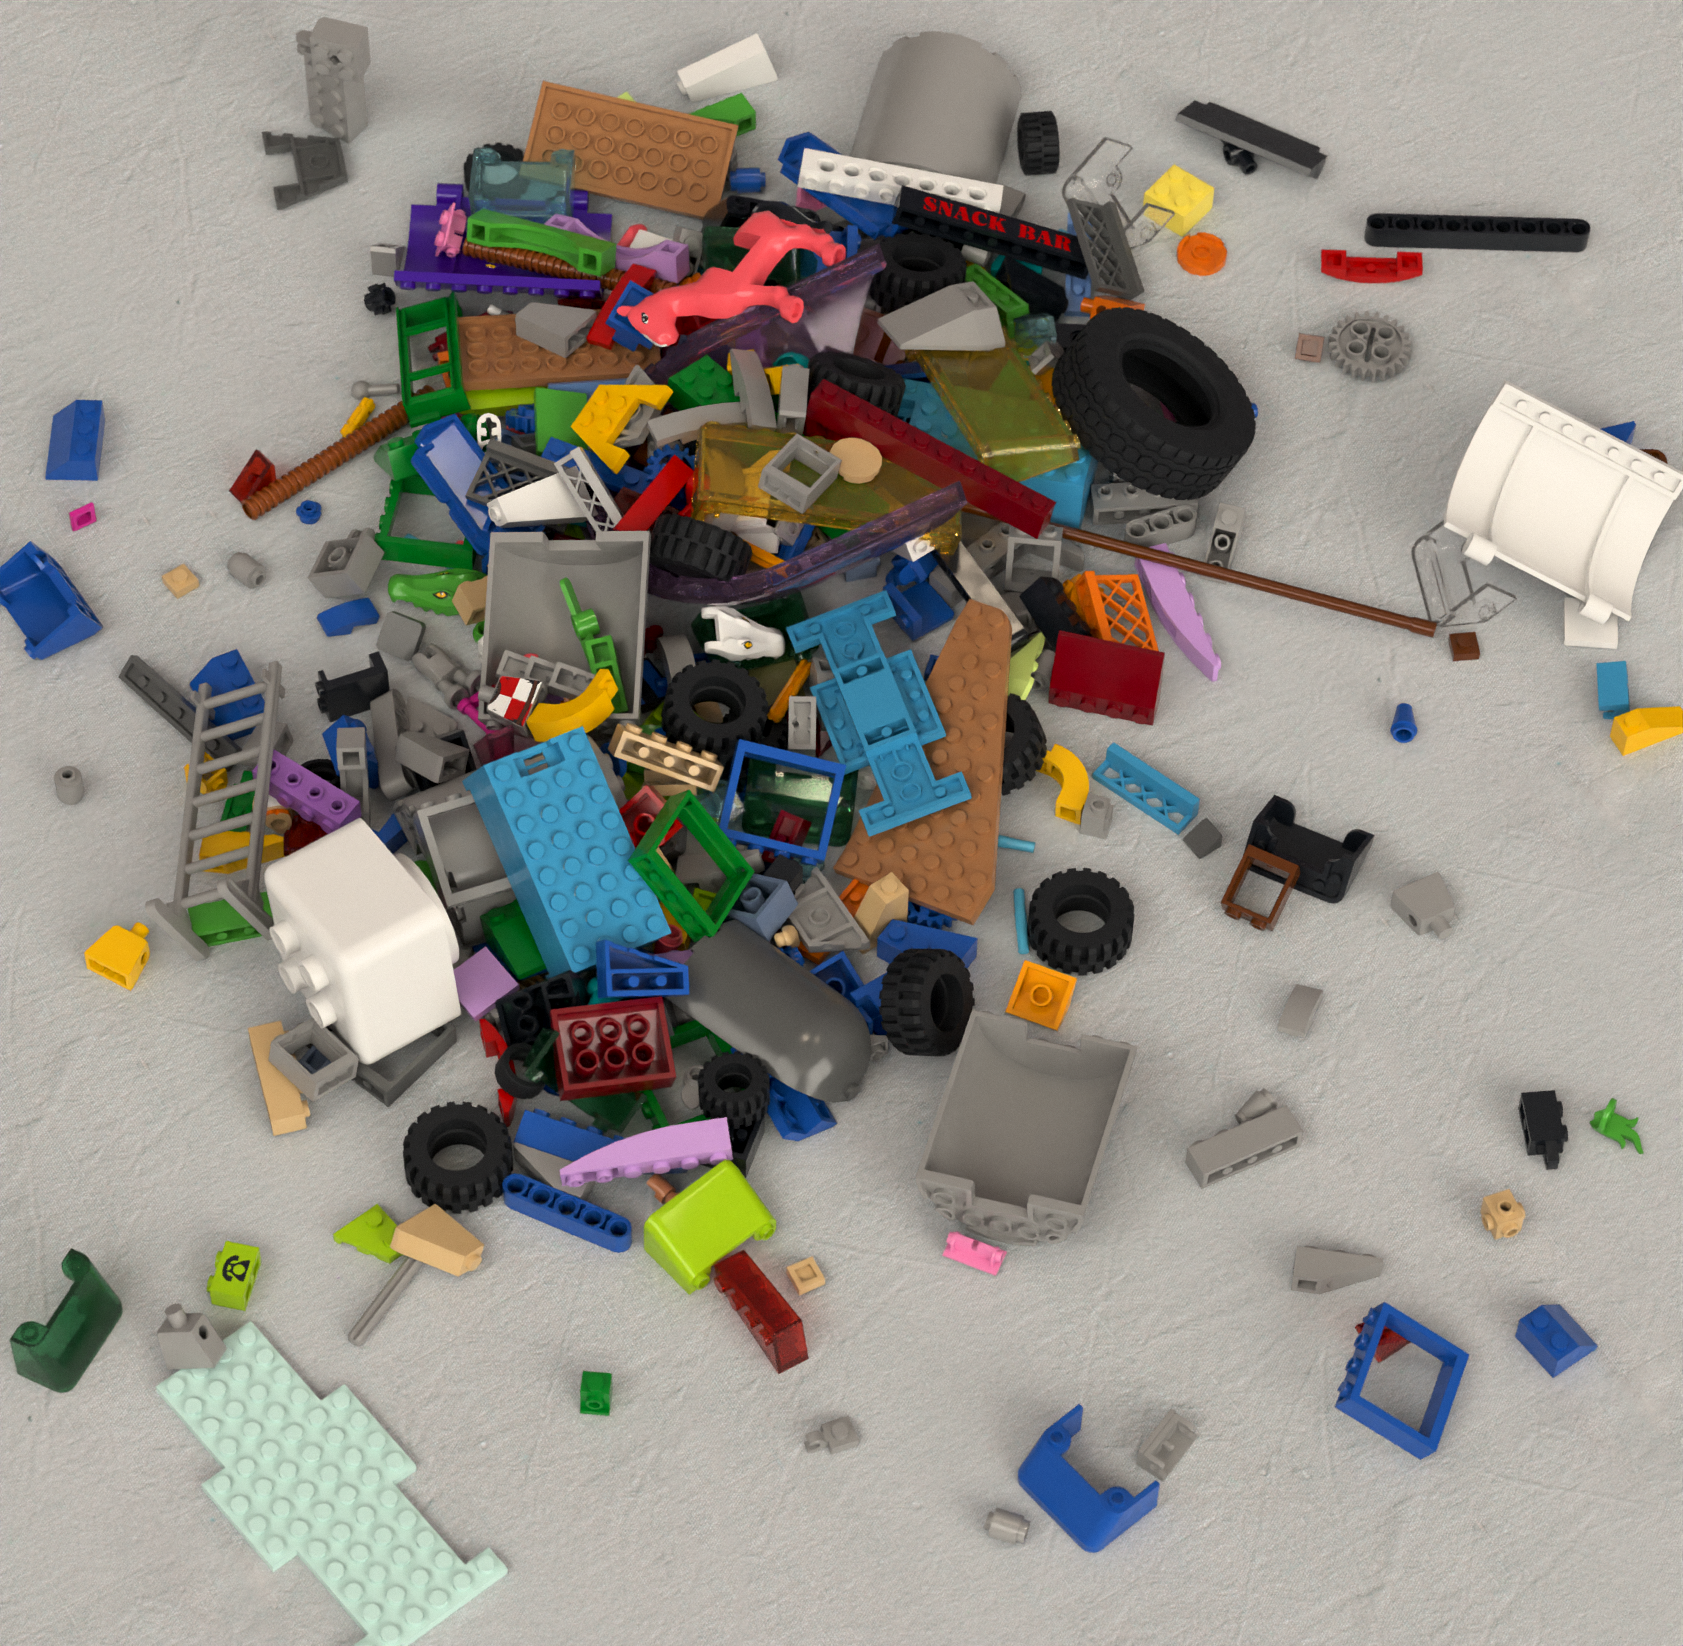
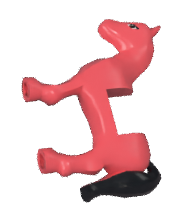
M765 201L759 203L751 211L749 219L738 229L733 238L734 245L750 249L733 272L721 268H709L697 282L662 289L646 297L636 306L618 307L617 313L624 317L628 316L633 327L658 347H666L677 341L679 334L675 323L676 318L679 316L698 315L712 319H728L741 314L750 306L767 305L778 309L784 320L796 323L801 318L804 310L803 300L797 296H790L787 287L781 285L763 286L767 277L784 255L794 248H802L814 252L822 258L825 266L834 270L839 269L844 263L846 248L840 243H834V239L829 235L833 230V225L830 221L815 222L795 207L783 201Z

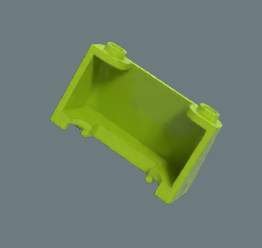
M727 1159L649 1216L643 1227L644 1250L690 1295L696 1289L701 1290L709 1283L711 1266L752 1236L756 1241L769 1239L776 1230V1220L738 1167L731 1160Z

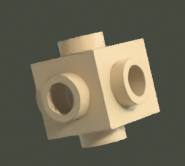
M1510 1189L1483 1197L1480 1210L1482 1223L1487 1231L1490 1230L1495 1240L1502 1237H1513L1521 1231L1525 1211L1522 1204L1516 1202Z

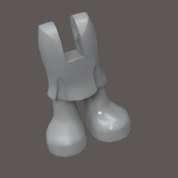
M431 643L426 647V652L430 659L421 652L413 655L411 659L417 670L429 678L437 690L442 691L445 695L444 701L450 709L457 710V705L463 698L471 697L480 690L481 670H474L468 675L463 671L461 665L455 663L435 644Z

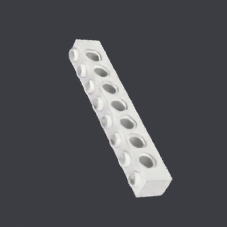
M804 148L797 185L800 188L891 205L895 204L901 186L904 185L996 213L1000 212L1003 185Z

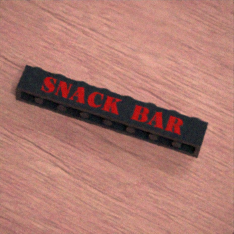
M904 185L901 186L894 204L892 224L1084 280L1089 273L1078 238L1075 235Z

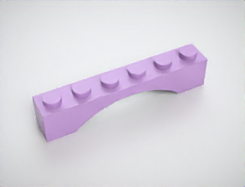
M554 214L544 224L605 240L589 230L577 218ZM664 240L648 248H629L616 245L615 268L627 272L634 263L656 270L655 278L667 280L669 283H678L690 272L689 248L687 244Z

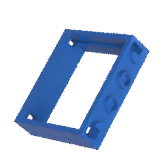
M739 739L733 755L718 826L735 847L739 844L747 846V850L759 849L760 854H763V851L772 852L775 858L781 854L788 859L790 857L801 859L800 863L806 866H817V863L822 864L826 857L846 765ZM744 756L833 778L817 850L727 829Z
M1383 1302L1374 1308H1370L1368 1315L1363 1318V1323L1365 1324L1362 1332L1354 1342L1356 1349L1345 1367L1347 1374L1337 1389L1340 1393L1335 1408L1421 1460L1437 1450L1470 1354L1388 1303ZM1384 1326L1443 1362L1419 1432L1360 1396Z

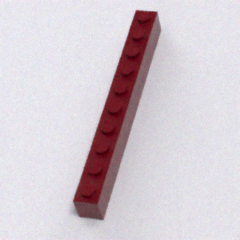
M825 379L812 392L806 417L846 438H859L870 442L879 450L883 458L1036 539L1039 538L1048 526L1056 504L1055 501Z

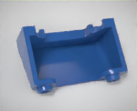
M28 542L0 567V604L6 607L27 637L24 640L26 644L24 650L32 659L38 658L43 660L95 635L103 628L97 616L60 564L33 542Z

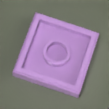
M486 946L453 970L459 1003L475 1022L496 1007L495 1002L497 999L520 989L519 984Z

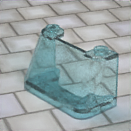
M474 148L468 195L471 215L481 209H487L540 224H545L554 214L573 217L575 151L559 149L551 154L550 162L501 161L499 153L492 148Z

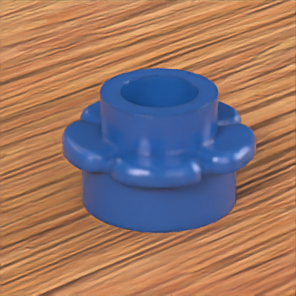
M306 500L301 502L300 506L296 508V514L302 523L311 525L319 521L322 507L318 502Z

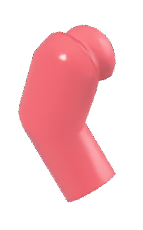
M643 224L630 226L617 245L630 247L639 229L647 231V228Z

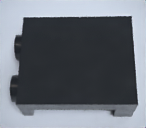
M379 651L369 654L370 668L328 680L323 670L318 671L319 681L315 682V687L320 698H317V704L321 714L326 713L329 722L337 721L343 715L352 716L371 710L370 702L390 691L388 670Z

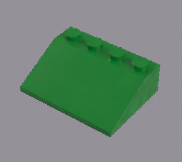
M475 413L466 414L461 417L462 420L460 421L477 442V421L481 416ZM481 423V428H486L487 437L481 435V441L490 440L487 423ZM421 429L414 431L411 436L405 438L394 437L389 439L386 444L380 445L374 454V461L394 481L419 474L411 464V459L416 450L419 449L414 441ZM487 444L482 448L483 452L487 451Z
M517 899L502 907L493 908L488 913L479 916L486 943L519 980L546 969Z

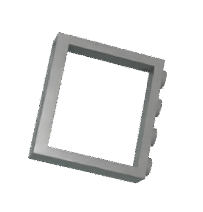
M461 793L446 797V802L435 805L434 801L419 805V810L413 814L438 896L445 910L513 890L506 877L452 894L428 818L476 803L472 795L462 797Z

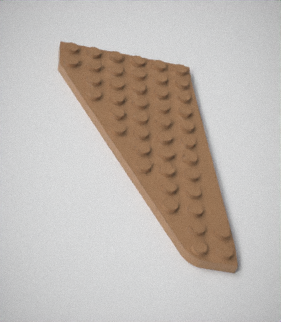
M969 599L956 620L926 682V687L941 720L946 737L922 745L923 751L936 781L962 771L972 798L871 837L868 836L860 817L847 846L833 867L836 874L852 880L856 879L868 886L893 872L909 890L908 901L971 925L975 924L993 894L996 881L1012 640L1011 623L1001 609ZM877 784L866 807L884 801Z

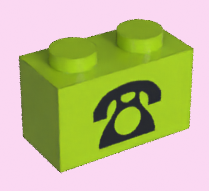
M230 1241L225 1242L223 1251H218L216 1255L215 1268L217 1269L215 1275H210L207 1282L206 1290L210 1293L212 1305L246 1311L261 1265L259 1247Z

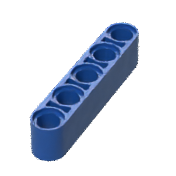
M510 1174L504 1179L503 1197L504 1203L508 1208L612 1252L622 1253L631 1247L632 1227L627 1218L522 1174ZM514 1190L521 1191L519 1193H512ZM539 1201H546V1203H544V1204H539V1203H537V1202H539ZM564 1212H572L571 1214H567V1215H566V1214H562V1213H564ZM591 1222L598 1223L596 1225H589ZM616 1233H623L624 1235H622V1236H615L614 1234H616Z

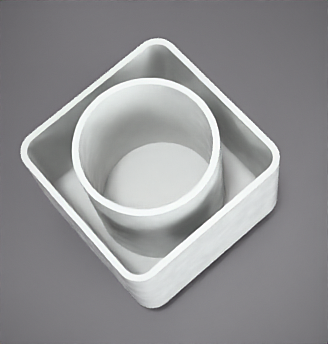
M358 818L267 867L264 881L274 925L269 928L275 946L281 953L283 961L278 964L280 976L290 992L295 994L301 991L305 996L308 1010L320 1028L323 1029L329 1026L340 1041L359 1058L360 1063L373 1064L461 1015L452 966L459 959V947L449 916L436 891L419 867L402 853L393 855L363 819Z

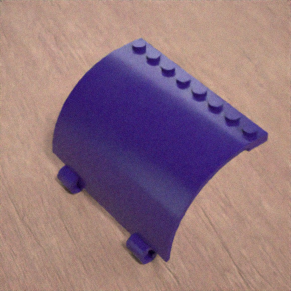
M438 183L436 206L411 204L409 238L404 271L394 270V282L397 287L403 290L425 288L427 291L446 289L457 293L477 291V293L492 294V292H502L505 295L528 293L530 296H544V294L560 298H568L569 296H580L583 299L603 297L605 289H602L600 280L560 279L557 276L551 277L550 274L547 276L543 273L538 274L529 270H522L521 268L517 269L514 266L509 267L507 264L501 265L500 263L486 262V260L465 256L463 244L467 237L468 217L481 209L495 211L540 224H545L554 214L577 218L589 230L611 242L612 214L588 213L589 193L584 190L563 189L562 202L464 197L463 184ZM454 202L456 203L454 210H463L467 216L464 233L461 235L454 232V234L463 237L460 252L456 254V257H448L446 252L441 251L437 257L435 256L437 246L434 245L437 233L442 228V225L439 224L440 216L443 210H448ZM487 264H491V265H494V266H496V267H495V268H490V267H487L486 265H487Z

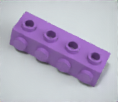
M273 749L269 795L274 797L280 805L285 808L290 807L297 811L306 821H313L320 825L327 834L362 816L359 800ZM258 765L252 770L253 779L257 778Z

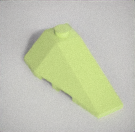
M1042 632L1029 637V643L1011 653L1008 696L1010 693L1020 696L1021 700H1026L1034 683L1031 673L1035 672L1039 665L1035 660L1042 653L1046 639Z

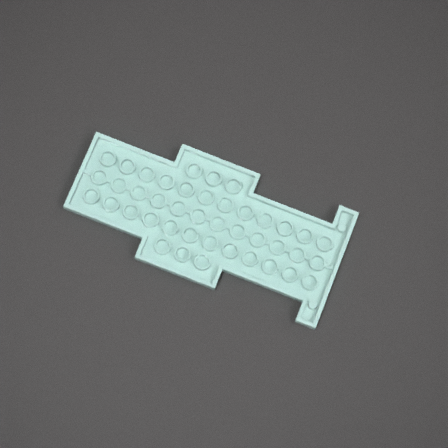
M251 1321L222 1340L227 1349L215 1368L180 1369L156 1386V1391L222 1467L221 1471L201 1484L205 1494L272 1572H275L296 1556L303 1561L366 1634L363 1639L353 1646H409L508 1574L507 1567L489 1547L464 1564L396 1487L399 1482L416 1471V1464L345 1384L320 1400Z

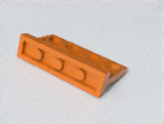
M1084 571L1076 581L1075 588L1084 621L1089 625L1092 636L1120 643L1111 635L1110 630L1113 627L1125 636L1121 642L1122 644L1129 639L1138 647L1159 651L1138 574L1095 575L1094 571ZM1121 583H1132L1134 591L1132 596L1120 587ZM1098 584H1105L1112 589L1110 595L1107 596L1100 591ZM1115 592L1127 601L1124 607H1121L1111 599ZM1106 604L1119 613L1115 619L1105 613L1104 606ZM1129 604L1139 610L1140 617L1138 619L1126 610ZM1121 616L1133 624L1130 631L1117 622ZM1136 627L1145 633V642L1132 633Z

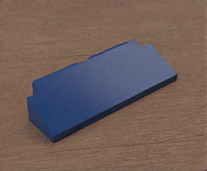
M808 131L786 139L778 161L783 164L780 173L798 185L804 148L842 154ZM802 188L848 222L858 226V229L874 240L881 235L886 238L889 236L894 237L895 234L903 233L908 229L892 224L894 205Z
M452 414L423 426L414 441L419 449L412 456L411 464L441 503H446L449 507L450 517L479 555H484L488 559L489 551L474 542L484 527L489 515V508L468 500L465 496L485 453L457 415ZM490 461L486 468L489 476L498 473ZM502 477L491 481L495 491L509 487ZM486 483L478 486L474 494L483 497L491 494L492 491L489 484Z

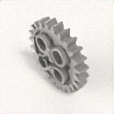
M1365 311V315L1361 317L1358 312H1355L1354 319L1347 315L1345 322L1339 320L1337 327L1332 328V334L1329 336L1328 352H1331L1330 359L1336 360L1335 367L1343 366V374L1349 371L1352 372V379L1360 375L1361 381H1364L1366 377H1370V380L1374 382L1375 377L1379 376L1382 381H1385L1386 374L1394 378L1395 371L1401 373L1403 366H1407L1411 355L1412 341H1409L1410 334L1404 333V325L1397 327V319L1389 322V315L1379 318V312H1376L1374 316H1370L1369 312ZM1375 331L1369 362H1365L1370 333Z

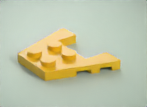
M599 385L571 425V428L610 470L617 475L630 455L626 450L614 446V442L640 404L661 411L673 391L667 385Z

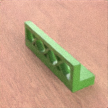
M978 264L968 266L965 283L975 282L997 307L1003 335L1007 339L1015 337L1014 319L1029 314V305Z

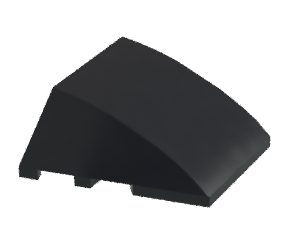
M569 970L497 999L495 1005L507 1046L509 1047L515 1043H527L536 1046L545 1055L554 1057L550 1010L588 1005L589 998L584 979Z

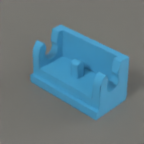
M1626 661L1596 663L1599 711L1613 710V712H1604L1603 718L1614 719L1616 716L1629 712Z

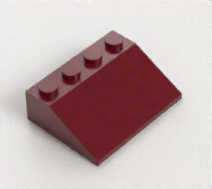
M1059 630L1048 703L1058 707H1068L1086 713H1096L1113 719L1119 718L1133 721L1137 724L1153 726L1160 701L1165 653Z
M662 996L550 1010L555 1074L560 1101L672 1087L676 1079V1072Z

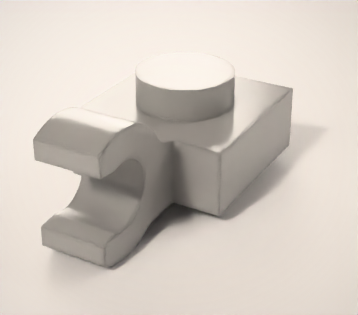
M849 1416L821 1424L820 1431H812L805 1434L807 1441L804 1444L808 1453H814L828 1447L830 1453L834 1454L859 1445L858 1436Z

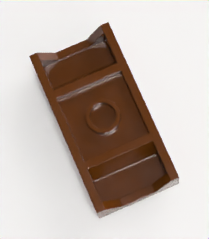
M820 291L817 315L813 319V323L820 329V332L811 341L804 335L802 340L829 351L858 355L859 357L868 358L884 365L905 363L910 349H899L878 325V319L885 316L884 314Z

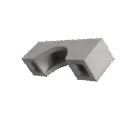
M365 727L337 728L336 750L341 790L360 801L362 814L360 818L370 827L371 808Z

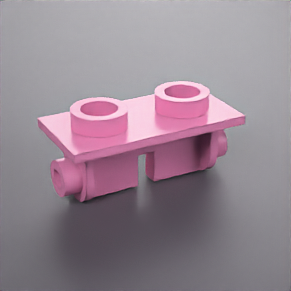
M454 202L448 210H443L440 216L439 224L442 225V228L437 233L434 245L437 246L435 254L437 257L441 251L446 252L448 257H456V254L460 252L463 237L454 234V232L461 235L464 233L467 216L463 210H454L456 204Z
M956 1231L949 1233L946 1241L948 1244L943 1256L996 1276L1007 1251L1001 1250L998 1246L994 1247L964 1236Z

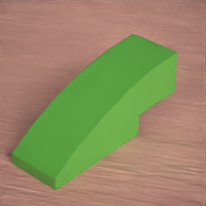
M608 635L585 641L591 673L596 675L599 669H609L618 687V691L611 700L615 708L611 714L629 711L613 637Z

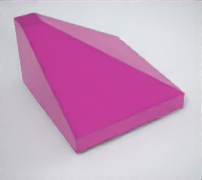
M92 502L69 513L73 532L96 522L95 508Z

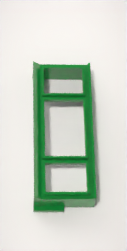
M451 292L448 297L408 306L400 310L396 307L402 403L409 418L411 428L435 422L443 416L471 409L463 384L458 317L463 316V310L459 305L455 292ZM446 327L449 362L412 372L410 336ZM450 371L451 387L414 396L413 381Z

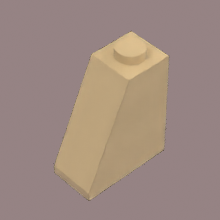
M893 872L869 886L854 917L870 941L869 949L859 950L862 954L877 946V938L892 919L907 922L909 890Z
M434 1204L396 1226L390 1248L459 1277L467 1271L475 1270L480 1265L484 1244L438 1205Z

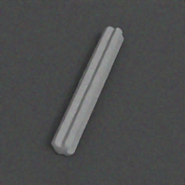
M408 1256L348 1333V1340L356 1346L363 1344L423 1265V1262Z

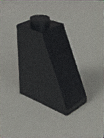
M1004 258L995 275L996 279L1029 305V315L1057 322L1061 314L1065 313L1068 307V299L1066 298L1064 287L1012 258Z

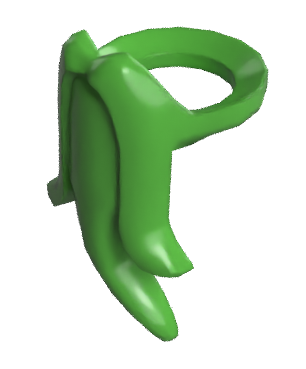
M1611 1098L1605 1109L1594 1113V1119L1590 1121L1591 1127L1601 1135L1618 1142L1621 1149H1624L1626 1145L1625 1139L1631 1141L1639 1154H1643L1639 1135L1631 1129L1638 1123V1117L1628 1120L1614 1113L1617 1100Z

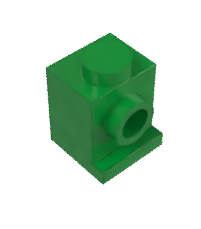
M582 1372L580 1414L609 1416L613 1392L612 1373Z

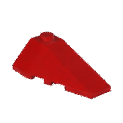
M645 785L619 809L635 849L667 802L653 785ZM678 817L658 847L664 845L684 827Z

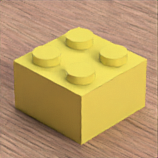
M1174 164L1144 193L1142 213L1183 237L1212 209L1214 187Z

